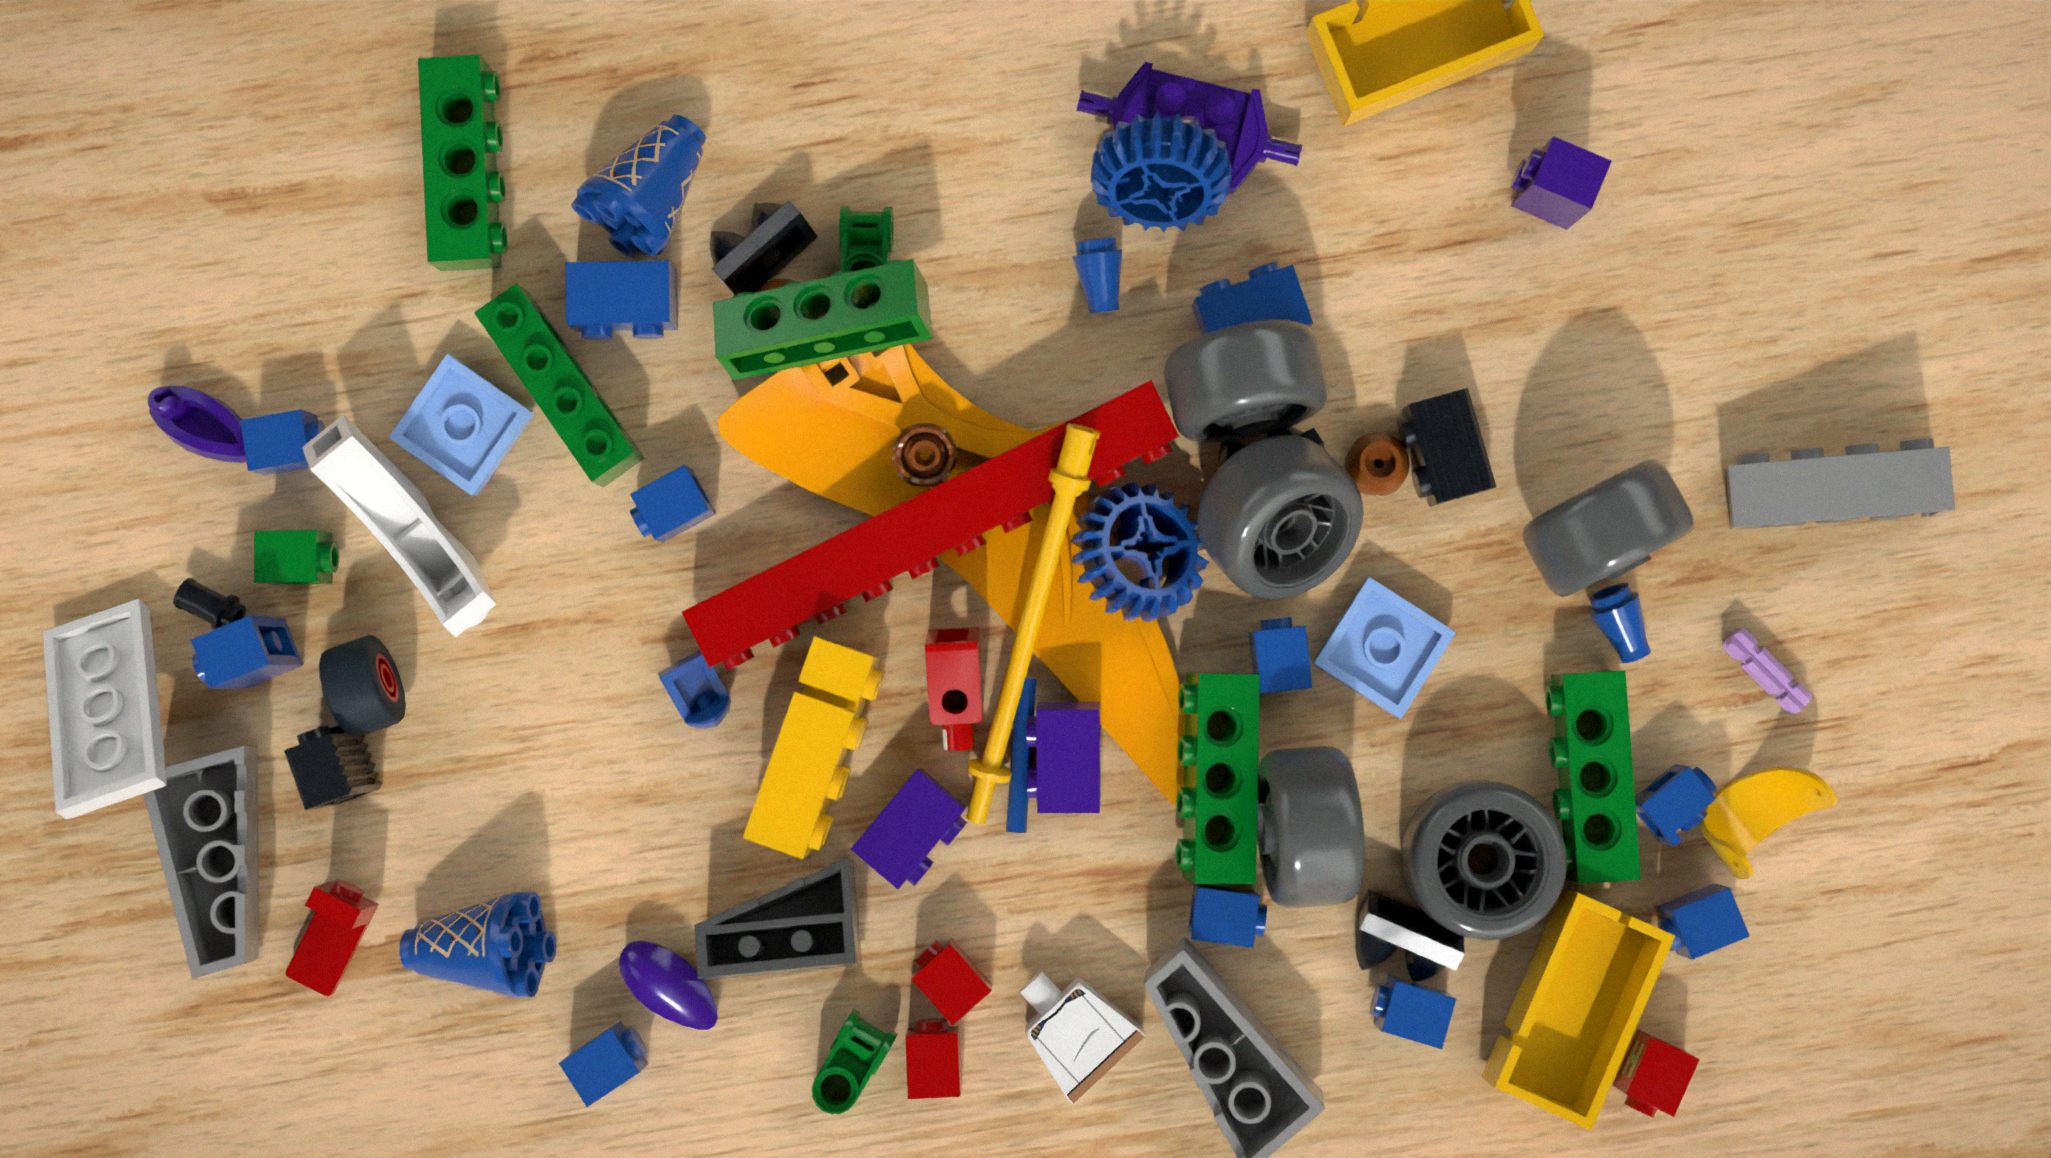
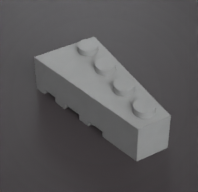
M1916 439L1900 442L1901 451L1879 452L1878 444L1871 443L1846 446V455L1824 457L1823 448L1791 451V460L1772 462L1769 460V453L1738 455L1737 464L1728 465L1726 468L1730 530L1796 526L1816 521L1817 524L1856 521L1864 517H1870V519L1875 520L1898 519L1900 517L1914 516L1915 513H1921V517L1941 516L1955 510L1950 446L1934 448V439Z
M240 746L165 767L167 786L144 793L192 979L259 959L258 753L256 746Z
M1186 937L1182 938L1146 970L1144 985L1175 1044H1178L1190 1068L1191 1075L1198 1088H1201L1214 1113V1118L1223 1135L1228 1139L1236 1158H1268L1325 1110L1323 1091Z

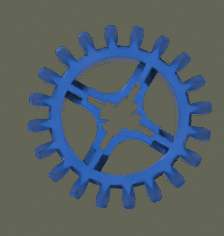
M1157 111L1153 119L1146 120L1136 114L1132 124L1118 121L1114 131H1105L1100 144L1096 145L1091 168L1092 191L1097 196V204L1107 207L1110 217L1122 216L1124 226L1138 223L1142 225L1143 231H1146L1149 227H1160L1164 233L1168 227L1176 226L1180 230L1185 231L1188 222L1203 225L1206 215H1217L1219 206L1226 202V195L1229 193L1232 165L1229 164L1225 142L1216 139L1214 129L1202 130L1199 119L1185 123L1182 122L1179 113L1172 119H1165Z
M1129 482L1121 488L1113 486L1103 492L1102 497L1098 496L1090 501L1087 507L1088 512L1079 516L1076 524L1082 531L1074 534L1070 542L1082 549V551L1073 555L1071 563L1084 566L1085 572L1079 576L1077 582L1082 584L1091 582L1094 589L1091 591L1089 600L1097 601L1102 597L1106 598L1105 613L1113 614L1121 609L1123 620L1132 621L1140 616L1143 622L1153 621L1159 615L1167 617L1175 613L1178 606L1181 607L1189 603L1191 598H1193L1191 591L1199 588L1204 582L1197 572L1204 570L1209 561L1198 554L1204 547L1201 540L1196 538L1194 531L1198 530L1197 521L1189 522L1185 516L1188 513L1190 504H1181L1178 507L1173 505L1174 491H1166L1158 495L1156 483L1146 484L1142 488L1139 487L1137 482ZM1117 516H1120L1121 528L1117 529L1118 543L1110 546L1111 527ZM1169 557L1168 574L1160 588L1158 577L1163 575L1162 561Z

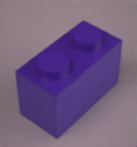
M1553 136L1541 150L1534 147L1527 161L1524 159L1521 161L1510 185L1511 189L1517 191L1511 207L1568 230L1592 209L1612 161Z
M1038 702L1036 716H1027L1026 722L1027 747H1036L1037 767H1027V798H1037V813H1100V702Z
M919 767L850 850L895 888L899 889L906 880L915 886L934 863L927 855L938 841L941 840L948 846L967 824L960 817L967 806Z

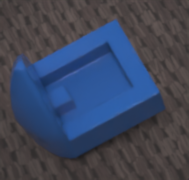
M700 650L658 672L662 684L688 726L696 729L714 728L726 717L730 709L731 697L714 666L708 667Z

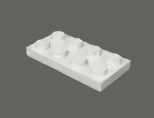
M136 599L43 631L55 811L68 820L167 786L149 607L140 599Z

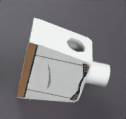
M1040 971L1019 991L1038 1012L1025 1026V1033L1066 1098L1072 1104L1146 1036L1143 1027L1079 977L1074 979L1063 991H1060L1046 974Z

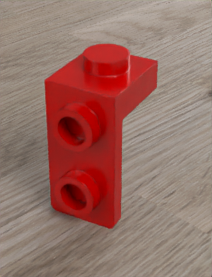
M336 879L335 882L332 881L315 886L305 906L316 912L285 972L286 976L324 996L333 995L379 904L364 897L365 892L361 888L343 880Z

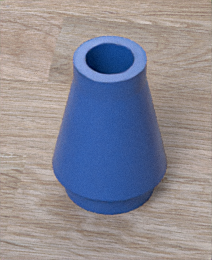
M1116 237L1076 242L1077 255L1072 256L1088 302L1089 314L1120 310L1118 298L1122 250H1117Z
M1628 583L1609 586L1596 592L1589 598L1592 605L1589 614L1617 651L1622 663L1637 661L1651 653L1646 638L1639 595L1637 592L1631 591Z

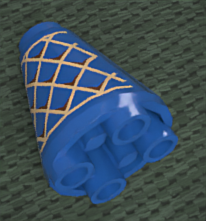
M673 115L669 121L661 122L585 180L576 190L577 197L571 204L573 210L586 221L593 224L598 223L611 235L608 240L611 245L626 256L634 257L637 251L651 256L662 253L670 241L703 155L702 145L706 141L704 133L696 124L681 115Z
M535 891L515 892L417 924L415 928L407 929L401 937L399 951L400 959L405 969L414 970L419 975L510 998L534 997L537 994L545 963L552 962L555 958L556 939L553 932L546 931L538 893Z

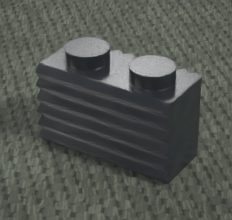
M1468 388L1414 402L1402 409L1404 418L1397 420L1400 439L1405 449L1413 448V454L1418 466L1411 470L1413 484L1419 498L1427 497L1429 507L1486 492L1497 487Z
M323 726L298 735L299 745L284 751L305 811L336 806L380 790L382 782L376 780L379 773L373 771L375 763L369 761L372 754L366 751L369 744L363 742L365 735L353 737L346 734L340 726L332 728Z

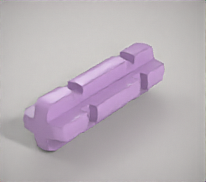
M1738 628L1733 631L1723 642V649L1734 660H1741V667L1769 695H1776L1775 701L1787 713L1796 714L1804 709L1812 699L1811 693L1800 682H1793V675L1765 647L1758 648L1756 646L1758 640L1747 629Z

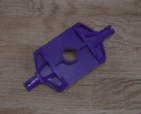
M1146 61L1121 90L1118 97L1113 96L1111 99L1081 90L1076 112L1080 111L1100 117H1107V124L1112 125V131L1115 130L1118 121L1132 124L1136 114L1146 120L1153 119L1157 111L1165 119H1172L1179 113L1182 121L1199 119L1202 130L1214 129L1216 139L1225 142L1229 164L1232 165L1231 181L1229 182L1230 194H1233L1242 185L1259 162L1265 163L1266 158L1292 164L1296 167L1298 165L1303 145L1271 139L1272 135H1268L1260 90L1252 88L1250 94L1152 69L1153 63Z

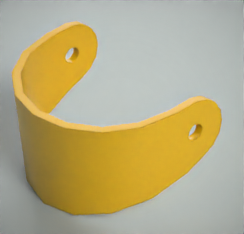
M1791 767L1763 769L1740 777L1717 791L1713 795L1716 799L1705 807V810L1708 812L1707 816L1699 824L1702 834L1731 874L1738 879H1749L1754 872L1746 855L1755 846L1777 829L1802 815L1820 809L1832 808L1837 803V797L1824 779L1810 771Z

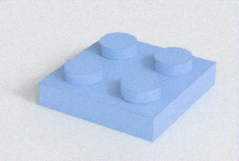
M447 354L388 438L471 496L478 497L535 413L456 358Z
M1366 577L1311 664L1397 719H1402L1456 634V631L1371 577Z

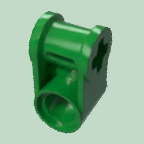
M841 206L839 219L841 271L854 272L877 267L886 261H890L894 239L893 207H884L882 212L851 211L849 206ZM877 302L872 303L868 307L874 306Z
M853 1008L829 1049L831 1051L813 1082L812 1097L815 1104L822 1111L829 1114H842L850 1110L856 1103L871 1075H875L898 1034L893 1031L887 1034L862 1020L860 1012ZM832 1074L842 1075L849 1081L851 1093L842 1100L832 1099L825 1094L823 1080Z

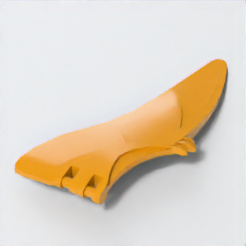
M911 344L888 348L877 357H875L873 352H867L779 371L737 399L717 419L718 432L728 445L758 465L813 493L873 517L933 488L909 485L900 477L892 461L894 443L901 432L913 424H936L950 434L957 448L958 459L956 466L947 478L949 480L1064 423L1062 420L1034 432L998 418L973 404L951 388L925 363ZM841 362L849 376L833 386L825 372ZM927 450L920 452L921 459L926 460L929 458L930 453ZM1082 492L1079 496L1080 498L1074 501L1033 652L1079 702H1100V725L1169 802L1176 806L1177 790L1179 787H1184V766L1179 765L1177 758L1178 738L1180 735H1185V714H1181L1178 707L1180 681L1157 619L1143 622L1139 616L1132 621L1123 620L1121 609L1113 614L1105 613L1106 598L1102 597L1097 601L1089 600L1091 591L1094 589L1090 581L1083 584L1077 582L1079 576L1085 572L1083 565L1071 563L1073 555L1082 551V549L1070 541L1074 534L1082 531L1076 524L1079 516L1088 512L1087 507L1090 501L1085 493ZM1048 502L1029 511L1033 521L1006 534L1002 526L999 525L982 534L986 544L958 557L955 548L937 556L965 579L1016 634L1051 510ZM1110 533L1109 545L1113 546L1117 543Z

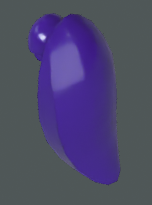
M184 386L158 387L150 392L147 401L150 415L158 427L173 442L185 450L202 457L224 462H246L240 424L242 419L221 400Z
M641 940L633 941L626 945L620 954L619 968L625 984L636 999L649 1010L680 1025L698 1030H709L715 1026L718 1015L712 993L704 980L698 978V972L685 959L672 950L653 942Z

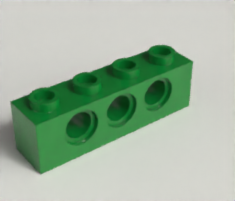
M480 55L418 58L427 262L440 271L501 268V253H506L508 250V235L505 223L499 222L498 203L504 202L506 196L503 174L501 171H497L496 152H502L503 150L502 128L499 121H494L493 102H499L501 97L498 73L496 70L492 71V68ZM466 103L473 105V112L468 120L463 123H453V113L457 107ZM464 154H475L473 168L465 174H456L455 165L457 160ZM470 203L477 204L478 213L476 218L467 225H459L457 217L460 209Z
M914 259L904 261L890 260L877 267L854 272L839 271L826 278L808 282H789L780 288L757 293H738L732 298L713 302L715 357L733 380L933 339L928 284ZM877 302L874 306L867 308L872 303Z
M516 283L474 312L591 482L605 487L645 459L528 291Z
M1626 671L1552 674V685H1547L1545 689V705L1548 715L1554 716L1556 737H1550L1549 758L1551 766L1558 768L1559 789L1553 790L1552 802L1555 818L1562 820L1563 839L1567 854L1566 879L1578 884L1641 880ZM1585 710L1592 712L1597 721L1595 733L1587 739L1581 737L1576 729L1577 718ZM1594 762L1600 770L1601 778L1595 788L1586 790L1580 782V772L1587 763ZM1598 814L1604 821V832L1598 840L1590 842L1585 837L1584 824L1590 816Z
M1186 672V683H1181L1179 686L1178 707L1180 713L1185 714V735H1180L1178 738L1177 758L1179 765L1184 766V787H1179L1177 790L1176 809L1178 817L1183 818V839H1178L1176 842L1175 860L1177 869L1183 870L1182 878L1194 884H1256L1260 674ZM1220 711L1225 716L1226 729L1220 737L1212 739L1207 732V721L1214 712ZM1220 763L1225 770V780L1221 787L1211 791L1206 784V773L1212 765ZM1220 815L1224 821V832L1218 840L1209 842L1205 836V826L1212 817Z

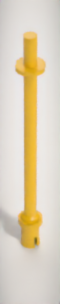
M1067 424V432L1057 468H1051L1048 480L1052 482L1055 495L983 758L968 761V772L976 776L977 780L966 819L976 824L986 823L996 783H1007L1011 780V770L1004 766L1002 761L1074 501L1083 491L1089 490L1091 479L1087 477L1100 432L1082 425Z

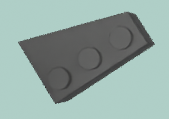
M845 857L832 863L833 865L804 878L801 877L789 882L784 887L759 898L751 899L695 924L698 978L709 981L862 965L854 862L849 857Z

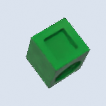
M320 530L254 531V583L269 585L332 584V572H337L339 567V549L337 543L332 542V533Z

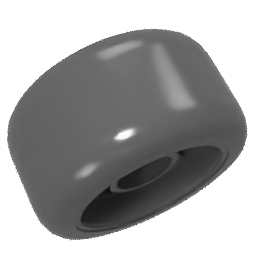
M1294 320L1255 321L1204 334L1176 348L1169 355L1164 368L1165 383L1175 425L1181 435L1196 442L1241 440L1285 429L1317 414L1326 404L1329 393L1316 336L1308 326Z
M1275 435L1257 440L1243 447L1219 467L1210 479L1201 497L1197 513V526L1201 543L1207 554L1239 589L1247 594L1263 599H1283L1304 593L1316 587L1342 565L1359 537L1364 510L1361 493L1357 484L1324 448L1307 438L1295 435Z
M1650 459L1604 480L1539 515L1524 526L1522 533L1525 546L1546 585L1556 595L1566 597L1605 577L1610 581L1651 560L1650 554L1688 535L1693 529L1694 522L1690 508L1670 472L1659 461Z
M1330 746L1279 749L1267 753L1259 762L1257 796V842L1259 857L1268 893L1271 899L1280 906L1286 908H1305L1339 905L1351 901L1360 891L1365 859L1363 814L1359 789L1352 765L1347 755L1340 749Z
M1467 780L1449 785L1437 791L1415 811L1403 837L1401 865L1403 876L1412 898L1433 921L1467 938L1499 940L1510 938L1529 930L1538 924L1553 908L1565 882L1567 854L1564 839L1556 821L1550 812L1533 796L1519 788L1489 780ZM1484 843L1490 851V861L1483 870L1472 871L1467 862L1468 854L1472 847Z

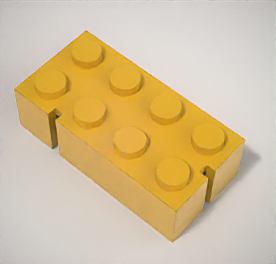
M1353 0L1313 16L1305 35L1342 126L1345 127L1531 53L1545 35L1530 0H1514L1507 12L1503 4L1511 0H1363L1360 8L1357 1ZM1356 16H1358L1359 22L1353 24Z
M814 636L798 682L806 684L804 693L801 694L794 691L743 834V839L800 859L807 857L814 849L819 851L821 846H825L834 822V817L826 815L831 799L837 801L838 797L842 798L852 770L844 766L849 749L853 751L859 749L869 720L861 718L867 699L876 701L885 678L886 671L878 669L881 658L825 638Z
M1563 887L1504 1022V1025L1512 1030L1510 1037L1499 1034L1481 1077L1500 1091L1592 1131L1675 935L1622 913L1581 893Z

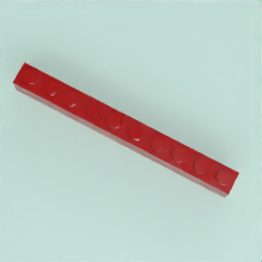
M1152 380L682 611L708 667L710 668L723 662L728 671L754 658L751 647L769 639L772 647L775 648L801 635L797 625L814 616L818 624L821 625L846 613L847 610L843 602L859 594H862L865 602H868L892 590L893 587L890 579L906 571L909 572L913 580L939 567L936 556L955 548L958 557L986 544L982 534L999 525L1002 526L1006 534L1033 521L1029 513L1030 510L1048 502L1050 508L1052 506L1055 491L1052 487V482L1048 478L1051 468H1057L1067 432V424L1082 425L1100 432L1087 477L1095 480L1098 488L1126 475L1122 465L1141 456L1145 465L1173 452L1169 442L1178 438L1179 435Z

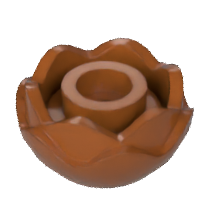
M917 423L907 427L901 432L892 448V461L900 477L912 486L935 487L947 480L957 464L958 452L950 434L941 426L932 423ZM922 450H927L930 453L928 459L923 460L920 458Z
M1368 433L1359 437L1345 458L1346 472L1355 481L1359 491L1367 495L1387 496L1392 494L1403 484L1410 468L1409 456L1403 444L1395 437L1386 433ZM1376 459L1381 460L1383 463L1380 469L1374 466Z

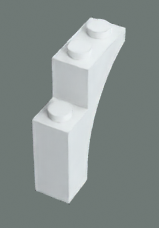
M341 415L302 447L310 470L355 513L382 543L421 592L441 624L452 635L457 637L468 627L476 626L485 619L489 610L496 605V601L475 557L434 517L425 495L344 415Z

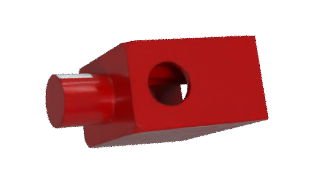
M979 627L928 629L925 641V659L930 724L942 725L944 750L963 751L974 748L973 723L983 722ZM953 689L964 692L965 698L952 700L947 696V691Z

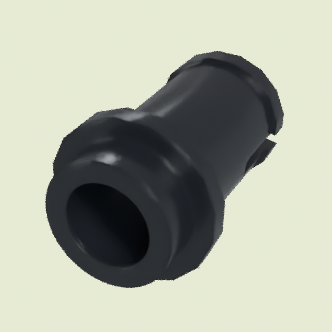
M187 578L183 581L176 591L173 600L176 608L183 609L211 623L212 630L242 619L246 613V607L240 604L239 597L233 594L226 597L196 582L193 578Z

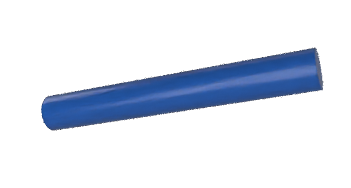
M1025 678L1013 722L1010 762L1012 776L1009 781L1006 832L1026 833L1029 801V798H1027V767H1031L1032 747H1027L1026 722L1027 716H1034L1037 679Z

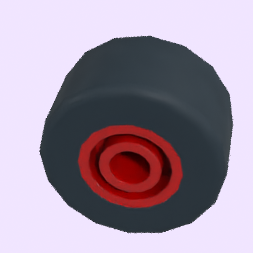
M367 635L329 648L321 654L319 673L323 693L333 717L346 734L360 737L398 724L404 718L406 702L402 681L393 658L380 639Z

